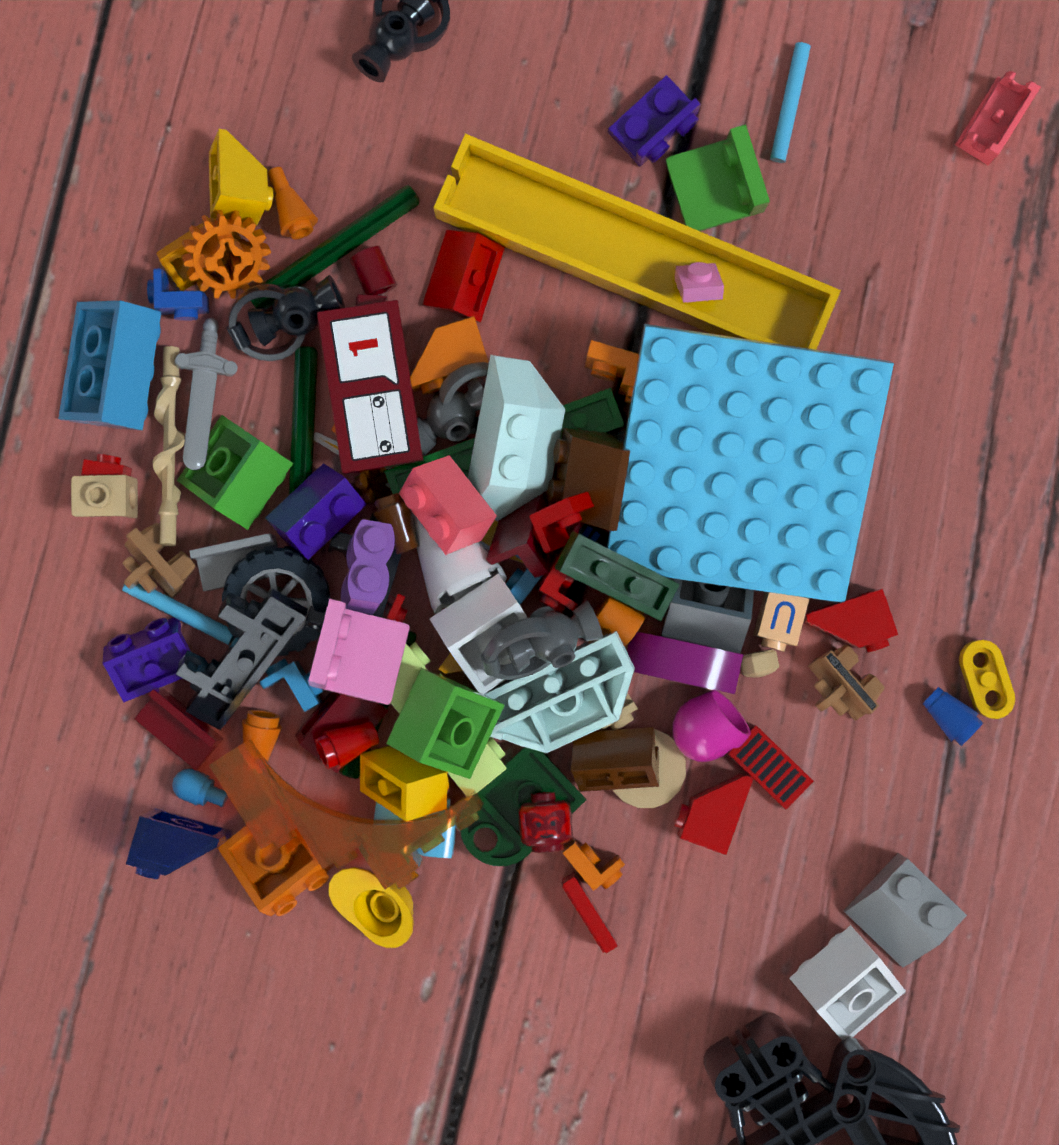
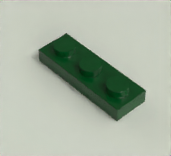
M572 531L554 567L556 570L660 621L680 585L575 531Z

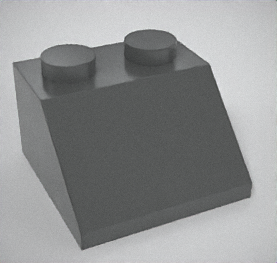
M672 578V581L680 585L664 614L661 637L740 654L751 622L754 590Z

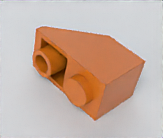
M474 316L435 329L411 375V384L414 392L422 390L423 395L438 392L443 381L456 369L471 363H489Z

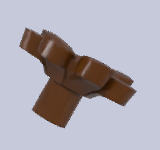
M380 469L362 471L358 476L354 477V482L351 483L360 497L363 496L367 504L393 495L391 489L386 486L388 483L384 471L380 472Z

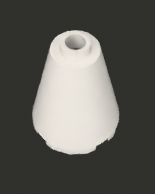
M413 515L416 538L419 544L417 552L430 605L435 614L498 573L503 581H506L507 576L503 568L498 563L490 565L487 562L488 551L480 542L445 555L438 544L430 537L428 531L418 518Z

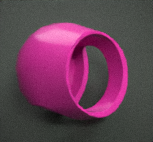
M716 690L709 691L685 702L677 711L672 724L673 738L676 746L686 757L697 762L716 760L724 756L731 749L741 747L751 735L749 726L741 713L729 699Z

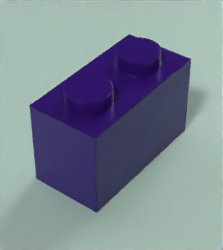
M323 463L268 514L265 519L288 546L309 560L367 504L344 476Z

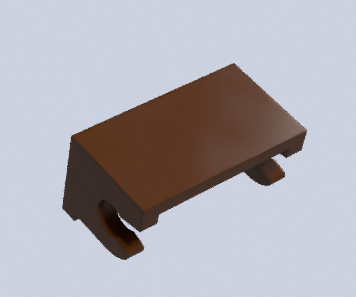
M653 727L594 731L574 740L571 772L579 791L659 787V747L655 746Z

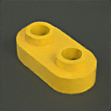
M974 640L969 642L960 652L959 664L972 705L983 717L991 719L1003 718L1012 711L1015 705V693L1003 655L998 646L990 641ZM978 652L982 653L985 657L984 665L979 668L973 663V657ZM989 691H994L997 694V702L992 706H989L985 701V696Z

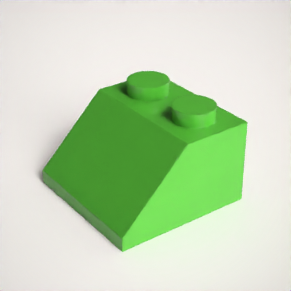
M221 415L210 431L204 466L198 470L186 467L177 481L212 508L248 530L253 521L262 513L264 505L277 486L284 481L286 473L293 463Z
M421 668L386 744L419 763L471 779L505 705L449 678Z

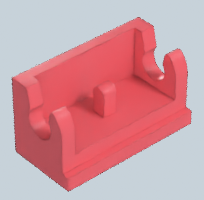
M1008 71L1002 78L998 76L955 143L957 147L986 165H989L1000 154L1041 86L1033 81L1027 82L1025 86L1017 83L1014 80L1016 73L1013 71Z

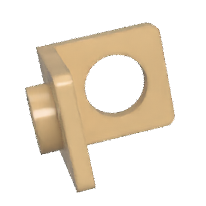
M127 475L73 476L71 479L72 515L75 517L123 516L137 518V478Z

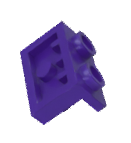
M666 75L608 128V133L639 167L648 159L654 163L669 149L670 146L667 142L675 134L679 133L681 136H684L697 124L699 118L696 115L699 112L701 103L696 98L691 101Z
M174 617L168 620L160 618L149 623L142 631L132 635L127 633L120 634L112 638L104 646L102 663L124 703L151 692L153 689L182 679V677L176 675L179 661L187 650L190 651L181 633L180 621Z

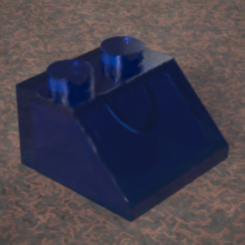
M155 808L139 816L126 865L136 867L135 873L140 876L159 879L160 875L166 876L220 846L231 837L232 830Z

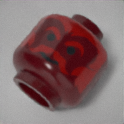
M555 792L531 794V802L524 803L519 807L520 839L523 844L531 846L532 852L560 851L564 849V843L572 839L571 806L565 800L556 799Z

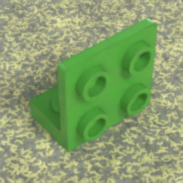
M746 124L730 129L726 140L673 155L666 159V166L684 224L700 232L763 213L770 202Z

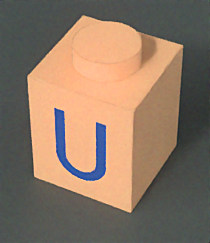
M764 592L753 636L763 638L761 646L785 652L786 644L797 646L809 599Z

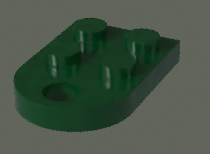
M524 747L505 764L507 768L467 801L460 818V833L467 850L479 861L492 866H509L520 862L532 852L531 846L521 842L518 818L519 807L524 803L531 802V794L555 792L556 799L565 800L570 804L571 815L587 800L543 752ZM490 828L496 833L498 841L492 849L482 850L476 846L474 834L479 829Z

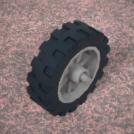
M275 545L265 546L262 550L257 551L255 549L249 552L245 558L235 563L225 581L222 602L229 593L246 600L248 590L264 599L272 588L287 596L299 582L305 590L306 598H289L302 606H306L308 610L310 606H313L315 611L324 613L327 610L330 599V588L323 570L312 561V558L307 560L289 546L275 548ZM275 573L287 574L293 578L284 588L277 587ZM268 574L271 589L266 591L253 584V582L257 578ZM304 620L277 656L289 655V652L295 650L297 652L302 651L307 647L308 643L314 642L321 632L305 627ZM227 622L228 630L234 638L237 637L238 634L235 633L236 626Z

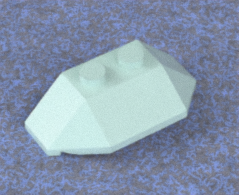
M490 355L468 479L497 515L495 519L501 520L548 490V484L550 479H552L555 465L553 459L556 440L560 439L565 408L530 361Z
M617 631L604 635L603 639L588 641L577 646L574 651L575 659L567 666L555 668L550 664L533 675L507 680L485 693L484 695L505 705L490 737L499 740L503 739L526 748L548 753L618 721L635 667Z

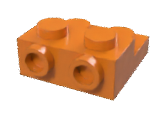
M591 340L585 368L592 369L590 375L602 380L613 382L615 376L622 378L618 394L626 396L625 402L631 404L639 354Z
M282 798L217 848L259 912L270 917L274 914L283 916L290 912L297 905L295 897L305 889L314 891L323 886L329 879L327 872L334 867L315 837L306 831L289 804Z

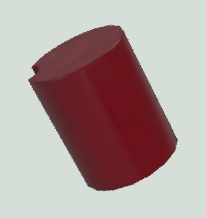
M380 246L366 248L349 259L365 295H382L397 286Z

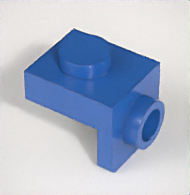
M162 268L153 269V279H149L147 283V296L149 303L154 304V309L161 311V315L174 314L175 320L192 321L198 319V314H209V297L203 291L169 292V275Z

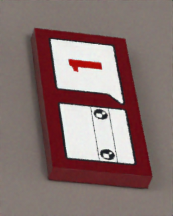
M398 300L317 312L342 474L424 462Z

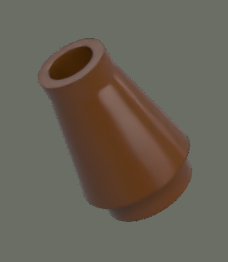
M399 493L373 502L376 512L373 514L377 521L391 524L393 527L396 555L419 547L413 512L406 506Z

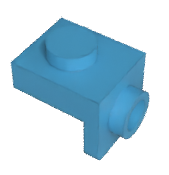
M282 659L270 666L265 671L268 677L259 682L262 688L266 689L285 678L304 712L323 702L319 694L324 692V690L309 686L310 672L306 674L299 661L288 664L286 659Z

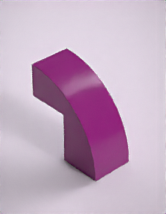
M641 632L635 634L627 648V653L635 667V673L731 694L736 692L743 654Z

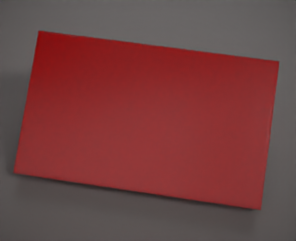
M446 230L422 305L428 308L447 310L465 319L474 316L476 322L481 323L505 247L479 233Z

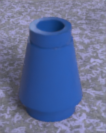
M940 687L922 703L950 742L955 740L960 746L984 724L977 717L979 714L977 711L944 692Z

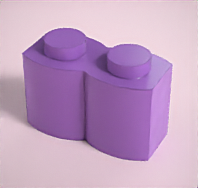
M362 519L351 537L346 554L349 572L341 588V602L346 603V609L373 615L386 596L389 586V572L386 563L392 555L395 542L391 524Z

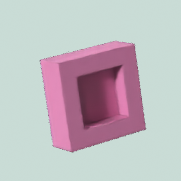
M696 262L690 265L676 266L675 282L683 303L723 299L724 284L716 263Z

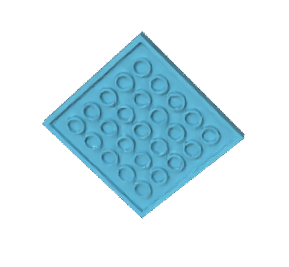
M644 324L624 447L630 450L618 528L617 531L609 530L607 548L666 578L841 603L845 602L894 363L888 360Z

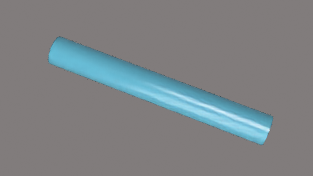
M803 42L795 43L770 160L777 163L786 162L811 46Z
M125 584L122 591L227 645L232 643L234 637L228 630V627L157 590L148 594L140 584L132 589H128Z

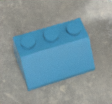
M124 301L77 302L59 420L116 429L143 430L144 420L148 414L147 400L150 381L154 376L155 370L153 362L156 343L161 333V311Z

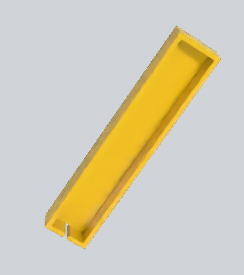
M466 133L451 165L452 176L447 175L434 205L436 219L467 232L479 233L510 250L711 334L816 350L841 290ZM696 262L716 263L724 284L723 299L683 303L675 282L676 266H685Z

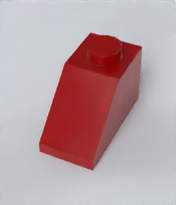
M876 589L846 599L845 602H837L807 612L803 622L853 648L865 646L867 653L890 646L888 638L899 635L883 589Z
M740 773L691 796L688 805L681 803L674 821V826L679 828L677 833L679 838L727 855L754 778Z

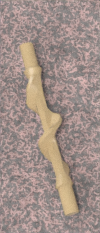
M174 346L163 348V377L160 378L163 389L156 398L154 410L155 418L164 427L163 452L156 455L152 461L153 469L162 482V503L158 512L160 515V545L162 546L176 545L177 515H179L177 503L180 501L181 491L174 484L175 452L181 449L185 443V433L177 430L175 427L176 391L182 379L179 378V368L174 363L176 356L179 354V348Z

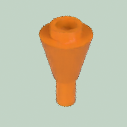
M282 167L270 169L267 174L276 192L275 198L281 235L291 237L294 240L310 235L314 230L313 227L318 222V218L297 192L290 187Z

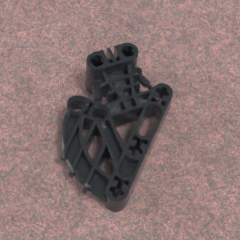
M767 1013L746 1024L745 1026L751 1034L746 1039H744L739 1029L736 1030L735 1034L739 1040L738 1044L733 1046L729 1037L726 1036L710 1046L704 1055L703 1064L717 1095L728 1108L731 1127L735 1128L737 1137L733 1138L728 1145H816L842 1128L846 1130L854 1145H958L955 1133H959L960 1125L949 1120L944 1108L940 1104L945 1103L946 1097L930 1090L920 1078L899 1062L882 1053L868 1049L859 1039L847 1038L836 1045L826 1079L822 1076L823 1072L807 1059L801 1045L786 1022L776 1014ZM857 1054L864 1055V1060L859 1067L854 1069L847 1068V1063L852 1056ZM804 1075L811 1082L820 1084L824 1090L806 1100L809 1094L804 1083L800 1080ZM872 1092L881 1095L893 1104L871 1099ZM846 1094L853 1095V1100L848 1106L844 1108L837 1107V1102L841 1096ZM743 1111H750L753 1121L758 1126L763 1127L745 1136ZM869 1115L912 1125L918 1142L881 1134Z

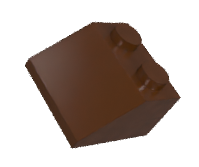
M563 428L562 437L556 440L553 459L554 463H557L555 479H550L548 484V502L553 505L565 498L589 492L594 507L580 513L583 519L580 522L610 531H617L630 450L626 449L610 433Z

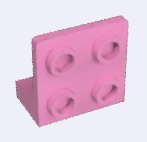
M329 599L308 680L309 686L389 705L392 701L410 628L409 625L346 609V603Z

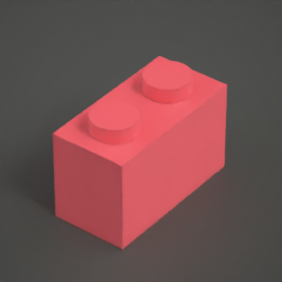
M450 455L413 468L399 492L406 506L411 509L445 555L482 541L497 517Z

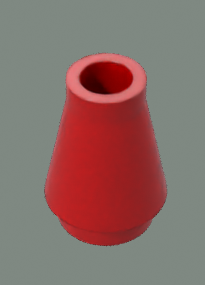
M371 721L360 725L323 731V736L315 739L317 752L326 769L333 767L340 769L370 747L379 744L377 731Z

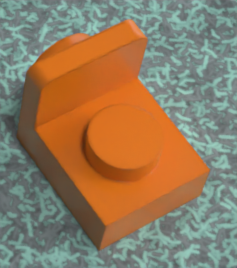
M573 839L562 850L563 855L593 891L600 885L604 890L609 888L623 875L620 869L625 864L619 855H616L599 869L596 864L601 859L587 842L580 846Z

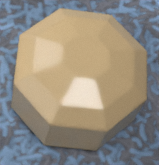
M774 649L743 655L740 668L741 674L746 677L758 678L775 672L779 668L777 653Z

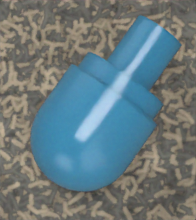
M194 769L181 770L175 775L172 782L175 795L196 806H204L208 801L223 807L229 795V792L214 787L215 780L211 779L209 775Z

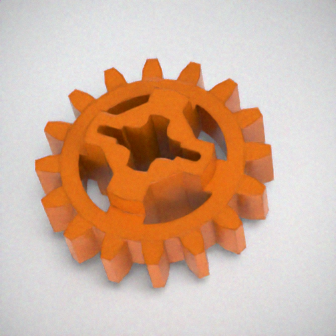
M217 210L216 220L211 221L206 215H203L201 218L204 226L201 229L193 225L189 227L194 239L183 240L182 245L189 253L182 255L181 258L184 266L190 267L186 271L190 281L198 279L197 286L200 291L204 292L211 287L214 298L218 299L222 291H227L230 298L235 299L236 289L242 288L243 291L249 289L248 283L252 280L259 284L263 282L258 271L259 269L269 270L270 265L263 256L271 254V249L267 243H262L267 237L262 228L255 230L256 224L251 217L242 223L238 211L234 210L230 219H226L222 210ZM232 232H237L245 236L249 241L246 242L245 238H235L234 236H232ZM225 243H227L231 250L228 254L227 267L221 259L224 257V251H226ZM215 270L221 275V278L213 276L207 271Z

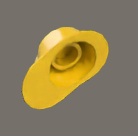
M355 867L342 869L333 875L329 883V897L333 906L376 945L385 948H398L409 940L413 933L414 924L412 917L413 900L410 892L403 884L390 878L380 879L367 870Z

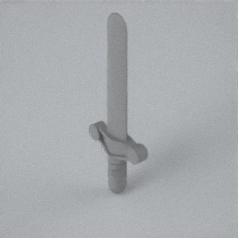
M208 318L203 324L204 331H202L200 352L180 353L174 361L177 368L193 371L183 451V462L187 468L192 470L202 468L206 462L217 374L232 377L238 369L235 362L216 355L219 325L214 318Z

